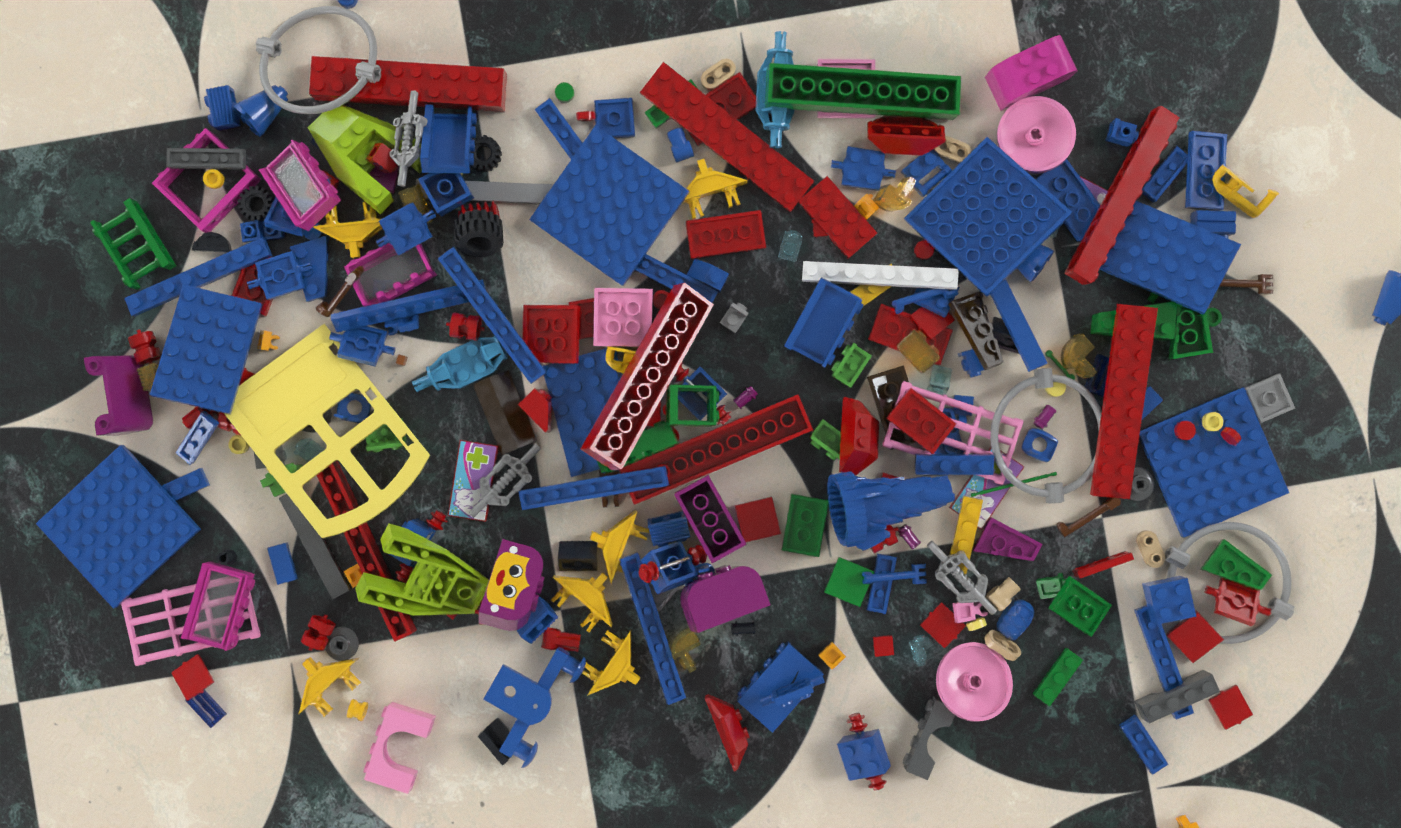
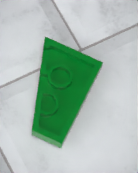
M1225 539L1219 542L1200 569L1258 591L1263 589L1272 574Z

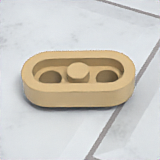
M722 59L704 71L701 76L702 86L706 90H713L733 77L736 71L735 63L730 59ZM723 68H729L730 71L724 73ZM709 78L714 80L712 84L707 82Z
M945 136L946 140L943 143L946 146L945 150H942L940 146L934 149L939 156L957 163H961L971 153V148L968 144ZM958 151H962V152H963V156H962V157L958 156V154H957Z
M1141 531L1137 535L1136 542L1144 562L1153 568L1161 567L1165 562V554L1156 534L1152 531ZM1148 537L1151 539L1149 544L1146 543ZM1155 555L1158 556V560L1156 562L1153 560V557Z
M990 630L985 635L986 645L1001 654L1005 659L1015 661L1021 655L1018 645L998 631Z

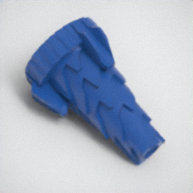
M848 471L829 475L827 482L828 505L837 539L843 546H856L862 551L890 537V532L885 530L887 525L902 523L903 519L922 516L924 512L946 506L947 503L955 501V494L947 475L933 478L916 477L904 479L903 476L892 479L884 477L867 479L866 477L854 476L853 472Z

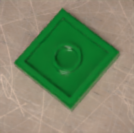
M838 557L824 593L860 607L869 587V584H863L862 582L864 580L862 572L874 574V571Z

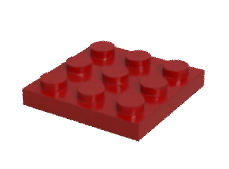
M523 305L522 339L540 363L579 364L580 306Z

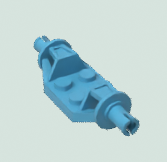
M781 31L775 32V47L767 50V57L757 72L756 112L763 123V128L771 131L769 147H775V149L782 148V131L790 129L789 123L795 111L785 107L771 106L765 108L766 69L769 63L772 62V58H775L774 63L794 65L792 60L793 51L786 49L787 32L783 31V34H781ZM768 113L772 114V122L769 120Z
M495 335L494 337L478 338V341H469L443 353L431 366L426 367L427 375L412 381V384L416 386L414 387L416 392L431 385L437 391L441 390V388L461 389L495 373L502 362L508 359L507 351ZM501 353V355L498 356L496 359H494L493 361L491 360L492 358Z

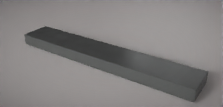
M288 494L281 496L279 500L332 600L350 591L351 588L324 538L320 537Z

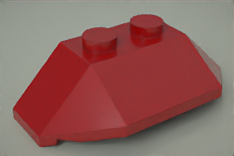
M882 116L874 121L867 122V138L884 154L923 156L945 143L946 140L944 126L937 125L925 118Z
M843 397L839 472L851 471L855 476L878 459L880 422L861 401L848 397Z
M707 694L705 695V701L732 768L736 771L748 747L747 739L750 738L746 727L742 728L740 721L743 718L739 709L735 710L733 704Z

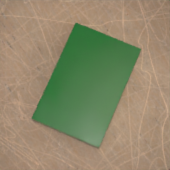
M791 494L781 551L815 557L820 556L828 511V500Z
M1069 576L1048 609L1092 637L1112 604Z

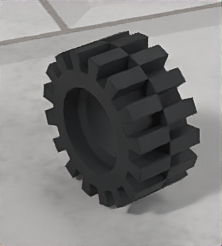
M478 135L476 139L472 138V140H475V152H471L474 153V165L471 166L480 172L481 170L484 172H488L487 170L492 171L494 170L493 167L497 168L502 156L498 143L492 137H487V135H483V137ZM488 147L490 149L491 155L487 160L482 161L477 158L479 148Z
M250 186L249 190L245 188L243 190L245 193H240L239 195L242 197L241 200L238 199L237 201L240 203L238 205V209L241 210L240 213L251 221H264L275 197L272 196V193L259 186ZM256 197L262 198L264 206L260 211H253L251 209V201Z

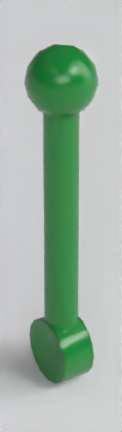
M1047 350L1045 355L1053 360L1066 377L1075 380V376L1068 373L1053 356V352Z

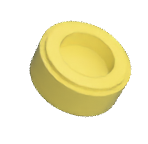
M1053 382L1054 387L1045 388L1047 394L1057 397L1065 392L1066 385Z
M1216 412L1206 413L1202 418V426L1207 431H1218L1223 426V418Z
M240 435L233 436L228 443L229 449L235 454H243L250 447Z
M980 617L967 622L966 625L969 631H973L986 626L987 623L985 618Z

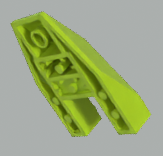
M345 105L322 113L308 127V130L336 177L381 214L394 200L391 193L368 174L375 166L365 159L376 143H383L391 150L394 149L396 127ZM413 138V142H411V143H413V146H415V140H416V139H414V138ZM401 140V141H400V144H399V151H400V152H402V151H401V147H402V141H403V140ZM420 157L411 165L418 173L422 172Z
M388 523L380 539L383 551L417 561V564L407 583L363 572L355 588L358 601L413 616L474 614L484 597L489 579L447 549L409 529Z

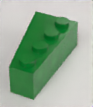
M1166 302L1145 306L1158 308L1153 340H1173L1175 337L1177 303ZM1116 310L1092 315L1090 334L1113 336Z
M1177 304L1175 337L1173 340H1170L1168 360L1213 353L1207 312L1203 315Z
M662 420L654 423L653 428L647 430L645 427L624 467L678 445L679 442L672 426H666V422ZM597 461L601 473L615 471Z

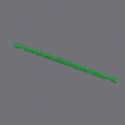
M1052 472L1051 474H1044L1041 476L1021 481L1023 483H1029L1040 479L1048 478L1049 476H1056L1057 472ZM1009 483L977 493H971V497L1013 487L1014 485Z

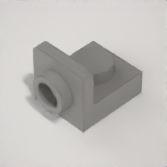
M739 302L737 304L732 303L720 324L736 333L749 314L746 311L747 308Z

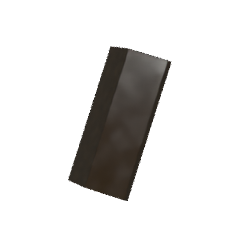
M904 365L867 377L885 435L890 424L886 417L896 405L902 382H909ZM893 428L890 439L907 445L915 442L903 431Z
M509 370L473 384L501 455L537 441L526 412L518 405L521 399Z

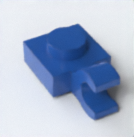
M418 314L385 321V328L393 327L388 329V335H395L398 330L401 333L418 329Z
M954 395L953 399L973 405L974 397ZM953 407L954 415H958L957 421L967 423L966 416H972V413Z

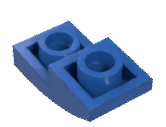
M256 220L240 223L243 243L253 242L262 237L266 241L285 238L283 231L265 227L264 221Z

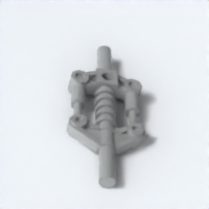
M417 91L410 92L408 112L403 113L400 118L397 117L393 121V125L396 127L395 147L390 151V157L400 166L397 185L405 187L408 167L421 155V149L419 148L420 138H422L423 127L428 122L427 118L416 114ZM414 131H415V137H416L415 146H413V143H411V142H413V138H412V137H414V133H413ZM401 140H403L401 147L402 152L399 151V144Z
M535 443L520 460L509 454H504L502 459L492 468L493 470L486 477L480 478L479 484L482 499L471 509L469 514L474 518L487 504L507 506L509 499L516 492L520 491L526 483L531 482L532 476L529 474L526 464L541 448ZM506 464L509 465L511 469H508V472L504 473V476L500 478L501 480L497 481V484H494L491 489L489 479ZM516 474H518L521 479L513 487V490L507 496H499L498 493H501V490L506 488L505 485H508V482L512 481V478H515Z
M930 541L927 546L941 560L938 569L935 571L936 579L955 593L959 603L980 602L991 615L995 614L997 609L985 597L988 584L987 576L980 574L975 569V565L967 558L964 551H958L956 554L946 556L933 541ZM963 563L969 571H972L978 577L977 584L974 585V582L960 570L959 564ZM948 573L954 575V578L958 579L957 581L968 591L959 592L946 575Z

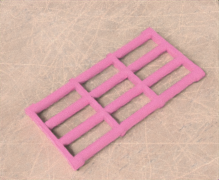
M906 381L902 382L896 405L904 396L905 391L907 392L909 388H912L922 397L940 402L938 409L943 412L946 404L976 414L973 425L952 419L957 423L954 428L970 433L967 444L948 437L941 444L963 450V454H993L990 451L972 446L975 434L990 439L991 431L979 428L978 425L981 416L993 420L995 412L986 410L982 406L977 407L949 398L945 394L940 395L912 386V383ZM1002 415L1001 423L1015 427L1012 438L998 434V442L1009 445L1006 456L1002 455L1006 466L1009 467L1023 420ZM890 422L882 443L883 447L894 448L913 455L931 454L927 450L890 439L893 428L900 430ZM1002 472L1000 475L993 473V475H977L993 480L994 483L1000 485L1004 484L1006 478Z
M227 576L210 580L207 589L239 582L240 578ZM196 584L172 590L165 589L162 592L138 598H127L121 603L135 666L213 647L199 642L185 646L180 644L179 635L182 634L184 626L176 627L174 616L187 614L190 605L172 609L170 598L194 592ZM206 589L205 601L202 604L201 610L205 609L207 621L197 623L195 631L209 628L211 638L222 641L223 637L218 638L216 626L227 624L229 616L214 619L212 607L233 603L236 594L210 600L208 590ZM249 592L248 596L250 599L247 607L248 611L244 612L242 617H244V620L250 618L252 630L238 633L239 640L255 639L261 636L251 592ZM164 600L166 611L132 618L130 607ZM168 618L169 630L136 637L134 626ZM172 637L174 648L140 656L138 644Z

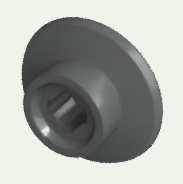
M1142 467L1134 468L1130 500L1133 501L1147 499L1154 490L1155 483L1152 474ZM1137 481H1141L1142 486L1137 488Z
M336 627L332 634L327 636L329 641L325 649L331 658L344 661L349 660L356 654L359 640L356 633L350 628ZM339 641L343 642L342 648L337 646Z

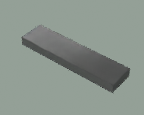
M167 148L166 167L169 169H246V150Z

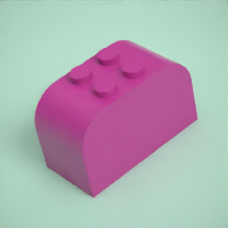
M1058 35L998 63L991 68L985 79L1000 111L1021 99L1032 97L1069 80L1078 70L1061 35Z

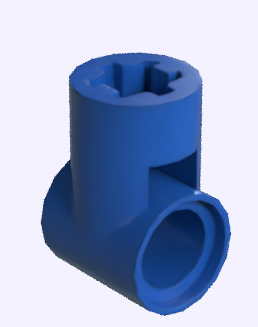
M676 128L667 133L672 144L671 150L676 163L694 157L689 140H686L683 128Z

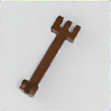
M358 266L347 276L345 283L329 304L325 301L321 302L316 306V311L325 317H330L352 285L364 273V268Z
M1261 274L1258 275V280L1223 279L1219 287L1258 288V294H1273V290H1266V287L1273 286V282H1266V279H1273V275Z
M1110 497L1103 501L1101 506L1071 525L1067 526L1063 522H1058L1056 527L1065 538L1107 510H1113L1119 506L1121 500L1116 497Z

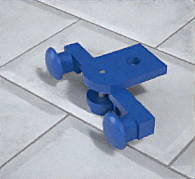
M558 646L538 683L509 666L502 665L483 700L517 718L499 752L510 758L514 755L523 760L524 763L521 768L527 767L533 761L538 750V743L535 742L534 745H531L522 740V737L529 725L541 722L548 715L552 706L550 688L560 670L573 676L569 683L575 682L584 671L586 665L585 657H583L582 661H579L569 655V652ZM507 686L515 688L516 693L514 696H508L505 693Z

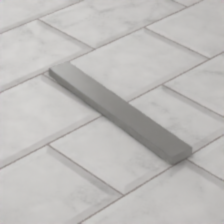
M416 179L415 198L429 199L421 183ZM465 181L474 196V199L470 201L492 202L494 200V202L540 204L554 185Z

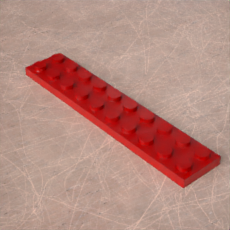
M665 62L660 65L640 91L643 97L789 212L792 211L813 184V179L775 149L770 148V145Z
M1117 304L1090 495L1130 499L1158 308Z

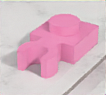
M974 602L953 603L956 623L976 620L975 614L986 616L988 612L980 611L982 606L980 602L975 604Z

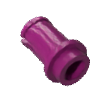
M746 386V390L733 399L740 409L753 398L756 399L755 396L758 393L752 386L748 388Z
M1046 405L1039 416L1034 418L1033 424L1041 430L1047 428V423L1057 411L1052 406Z
M904 524L899 528L898 535L903 537L911 549H914L921 541L912 532V527Z

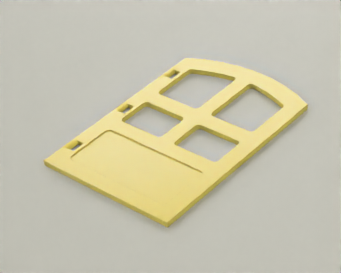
M325 324L321 325L242 383L238 388L231 415L224 413L321 538H327L354 529L386 510L413 484L430 457V454L357 363L338 358L330 350L333 344L339 349L340 342L329 340L331 331ZM370 389L377 396L372 401L366 395V392ZM359 390L374 408V413L345 435L338 437L323 418V414L353 391ZM311 425L326 443L327 448L295 473H290L275 454V450L305 427ZM382 425H387L410 453V457L396 477L385 489L381 490L352 455L351 449ZM406 434L414 442L409 446L402 440ZM340 461L368 496L369 500L349 512L326 519L304 491L303 486L332 463Z

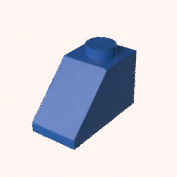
M694 259L686 274L718 291V293L721 292L729 277V273L698 259Z

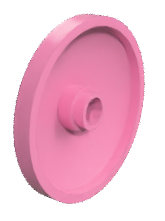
M1041 96L1027 97L1011 105L1003 114L997 129L998 147L1027 173H1044L1061 165L1071 153L1076 140V127L1069 111L1059 102Z
M969 642L952 648L944 655L937 669L936 685L943 704L950 712L961 719L976 722L992 719L1005 709L1012 695L1013 679L1010 668L1001 654L990 649L985 644Z

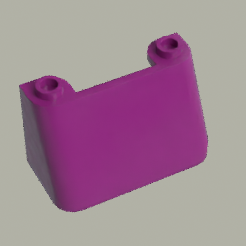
M134 355L92 356L84 358L86 371L90 375H103L109 412L96 418V436H118L149 430L153 425V416L144 364L137 365Z

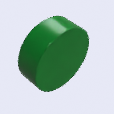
M566 82L558 84L555 88L556 98L562 103L570 102L574 98L573 87Z
M1208 308L1206 312L1209 327L1219 325L1222 320L1221 312L1216 308Z

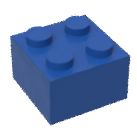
M428 173L418 179L436 212L441 217L474 199L461 173Z
M1176 576L1142 583L1151 622L1158 625L1196 617L1188 578Z

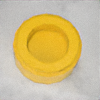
M210 169L204 173L203 182L211 189H219L224 184V176L220 171Z

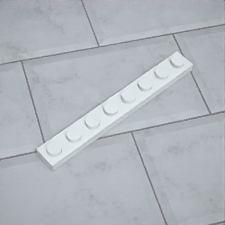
M803 261L802 282L818 283L820 278L823 277L836 284L957 290L958 269Z

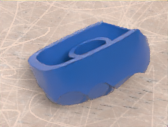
M1012 600L998 619L996 625L998 632L1010 640H1016L1031 624L1034 617L1033 606L1024 600Z

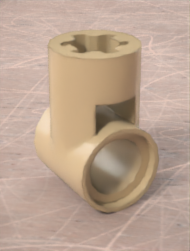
M1008 577L1000 586L992 588L987 593L986 598L998 611H1002L1011 603V598L1021 589Z

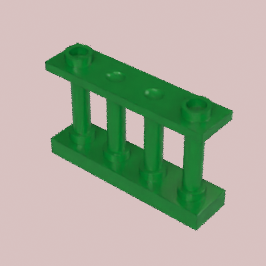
M129 198L123 202L126 206L125 212L105 224L92 220L90 223L93 226L92 231L94 235L102 241L122 274L123 283L129 288L138 290L141 288L137 282L138 279L158 267L171 270L176 267V264L138 201ZM129 218L135 221V228L112 241L107 231ZM137 235H143L146 239L145 244L122 257L117 248ZM149 250L153 251L156 256L155 260L132 274L127 264Z

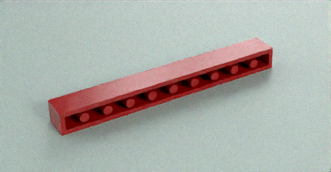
M1163 106L1150 111L1136 142L1133 143L1064 274L1082 285L1093 283L1099 275L1098 270L1108 258L1106 255L1116 243L1115 238L1123 230L1127 216L1132 213L1133 205L1141 196L1142 188L1149 181L1150 173L1153 167L1158 164L1159 156L1167 147L1168 139L1175 132L1176 124L1180 117Z
M335 461L317 475L335 516L342 515L359 507L338 461ZM367 522L343 532L362 574L365 572L393 580ZM378 607L394 642L417 631L410 614Z

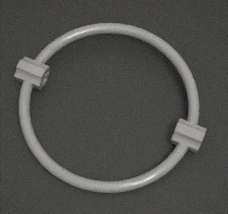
M321 6L302 11L281 24L270 38L262 37L256 41V51L262 54L259 74L266 94L279 107L293 113L318 114L333 110L356 96L367 82H379L381 78V68L379 65H375L377 60V42L374 32L360 15L349 9L336 6ZM321 14L342 15L359 24L368 38L369 59L368 63L363 61L357 63L355 76L359 80L348 92L329 103L317 106L294 105L284 101L274 92L267 74L269 57L275 58L280 56L282 44L279 38L289 28L304 19Z
M1041 368L1034 370L1033 377L1015 385L999 403L991 424V448L1000 471L1014 486L1031 495L1046 497V503L1064 502V494L1076 490L1093 475L1095 456L1088 469L1074 482L1064 487L1062 482H1051L1044 484L1045 489H1039L1023 483L1011 473L1002 458L998 442L999 425L1007 405L1020 391L1034 384L1035 389L1054 387L1053 382H1058L1077 390L1091 405L1099 429L1102 410L1092 393L1071 378L1052 374V368Z
M1216 523L1194 532L1179 548L1170 546L1166 550L1165 561L1170 563L1167 578L1175 577L1177 567L1184 569L1188 565L1190 554L1186 553L1187 549L1198 539L1212 532L1239 530L1250 533L1264 541L1275 553L1280 563L1283 575L1282 594L1280 599L1274 597L1269 601L1267 606L1271 609L1272 615L1258 628L1241 635L1222 636L1224 639L1221 642L1222 644L1241 643L1262 635L1279 618L1287 621L1292 617L1294 606L1288 604L1291 592V572L1282 549L1265 532L1243 523Z

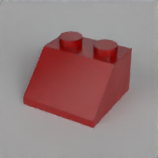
M534 388L518 405L545 433H550L553 422V407L550 401L552 397L544 389Z

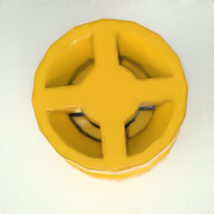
M352 699L347 710V718L351 719L354 717L358 721H363L368 710V702L360 703L356 699Z

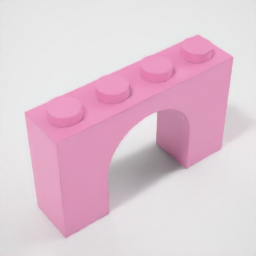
M391 702L388 707L385 706L381 717L384 719L382 725L379 724L375 736H378L376 743H373L369 754L372 756L370 762L367 761L363 772L366 773L364 780L409 794L413 788L418 770L397 764L390 758L387 751L388 739L391 734L400 731L427 738L431 733L436 716Z

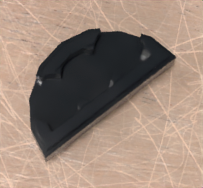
M214 232L203 233L202 236L194 241L192 251H232L231 244L227 238Z

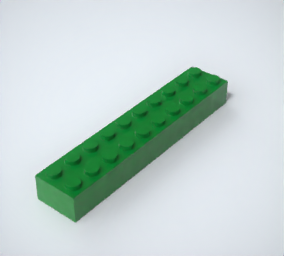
M769 63L766 69L765 108L774 106L793 110L954 120L960 115L961 76Z

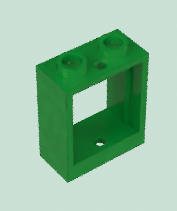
M669 385L666 390V426H715L716 422L719 421V411L716 410V403L719 402V391H716V386ZM678 392L707 393V421L678 420Z

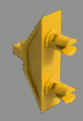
M705 159L698 160L699 171L695 172L696 177L686 188L690 193L682 202V204L688 203L692 219H696L695 209H697L700 217L704 216L699 202L700 198L719 192H725L729 208L733 207L732 198L736 205L739 206L741 203L735 188L747 184L748 180L713 171L712 167L707 168Z
M363 202L365 216L363 221L339 223L337 206H335L326 214L325 225L313 226V228L344 243L345 249L350 250V257L353 259L361 258L360 248L364 247L363 243H366L383 229L379 223L381 219L376 218V210L371 206L369 210L368 203Z
M636 509L608 529V531L603 530L602 534L592 531L589 537L590 540L598 542L597 547L602 549L610 583L613 581L615 572L623 573L619 559L622 556L628 537L632 535L646 541L647 536L640 532L650 533L649 528L634 524L638 512Z
M604 572L597 579L592 576L590 580L553 576L561 584L562 588L551 599L552 602L562 597L557 605L561 607L570 595H574L590 609L591 613L580 624L582 628L591 622L586 630L590 632L599 620H603L612 627L613 624L603 592L606 587L602 584L608 578Z
M609 630L605 634L610 639L602 637L601 641L614 648L615 653L603 671H598L586 662L585 668L587 670L584 669L582 674L594 681V685L588 695L620 681L626 683L628 680L636 685L640 680V676L633 672L635 668L631 665V630L622 640L609 632Z
M311 657L306 659L302 665L308 671L306 675L309 678L306 681L299 714L310 705H313L323 717L328 715V712L334 708L323 699L322 693L340 678L353 691L356 688L355 685L358 686L361 681L350 671V667L359 658L326 663L325 665L320 661L316 663Z

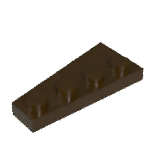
M979 291L953 300L948 305L984 370H988L1001 365L1004 361L997 339L994 338L992 333L994 330L993 325L989 323L987 317L988 309L982 300L984 297L983 293Z

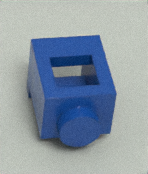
M1116 118L1110 123L1105 141L1128 147L1133 142H1136L1139 131H1136L1137 125Z
M973 349L958 353V357H963V360H961L962 368L964 371H967V375L969 374L970 378L982 375L981 371L984 368Z

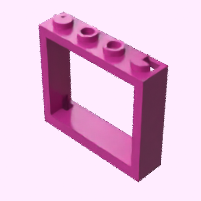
M206 128L200 134L197 133L195 139L190 144L183 147L206 148L211 142H214L220 149H229L213 132ZM246 165V169H242L246 173L245 176L203 219L195 214L168 188L184 169L166 168L157 174L158 177L152 184L202 232L207 233L211 232L238 204V199L241 200L242 198L239 196L240 193L244 194L243 190L245 188L249 190L250 186L255 187L261 179Z

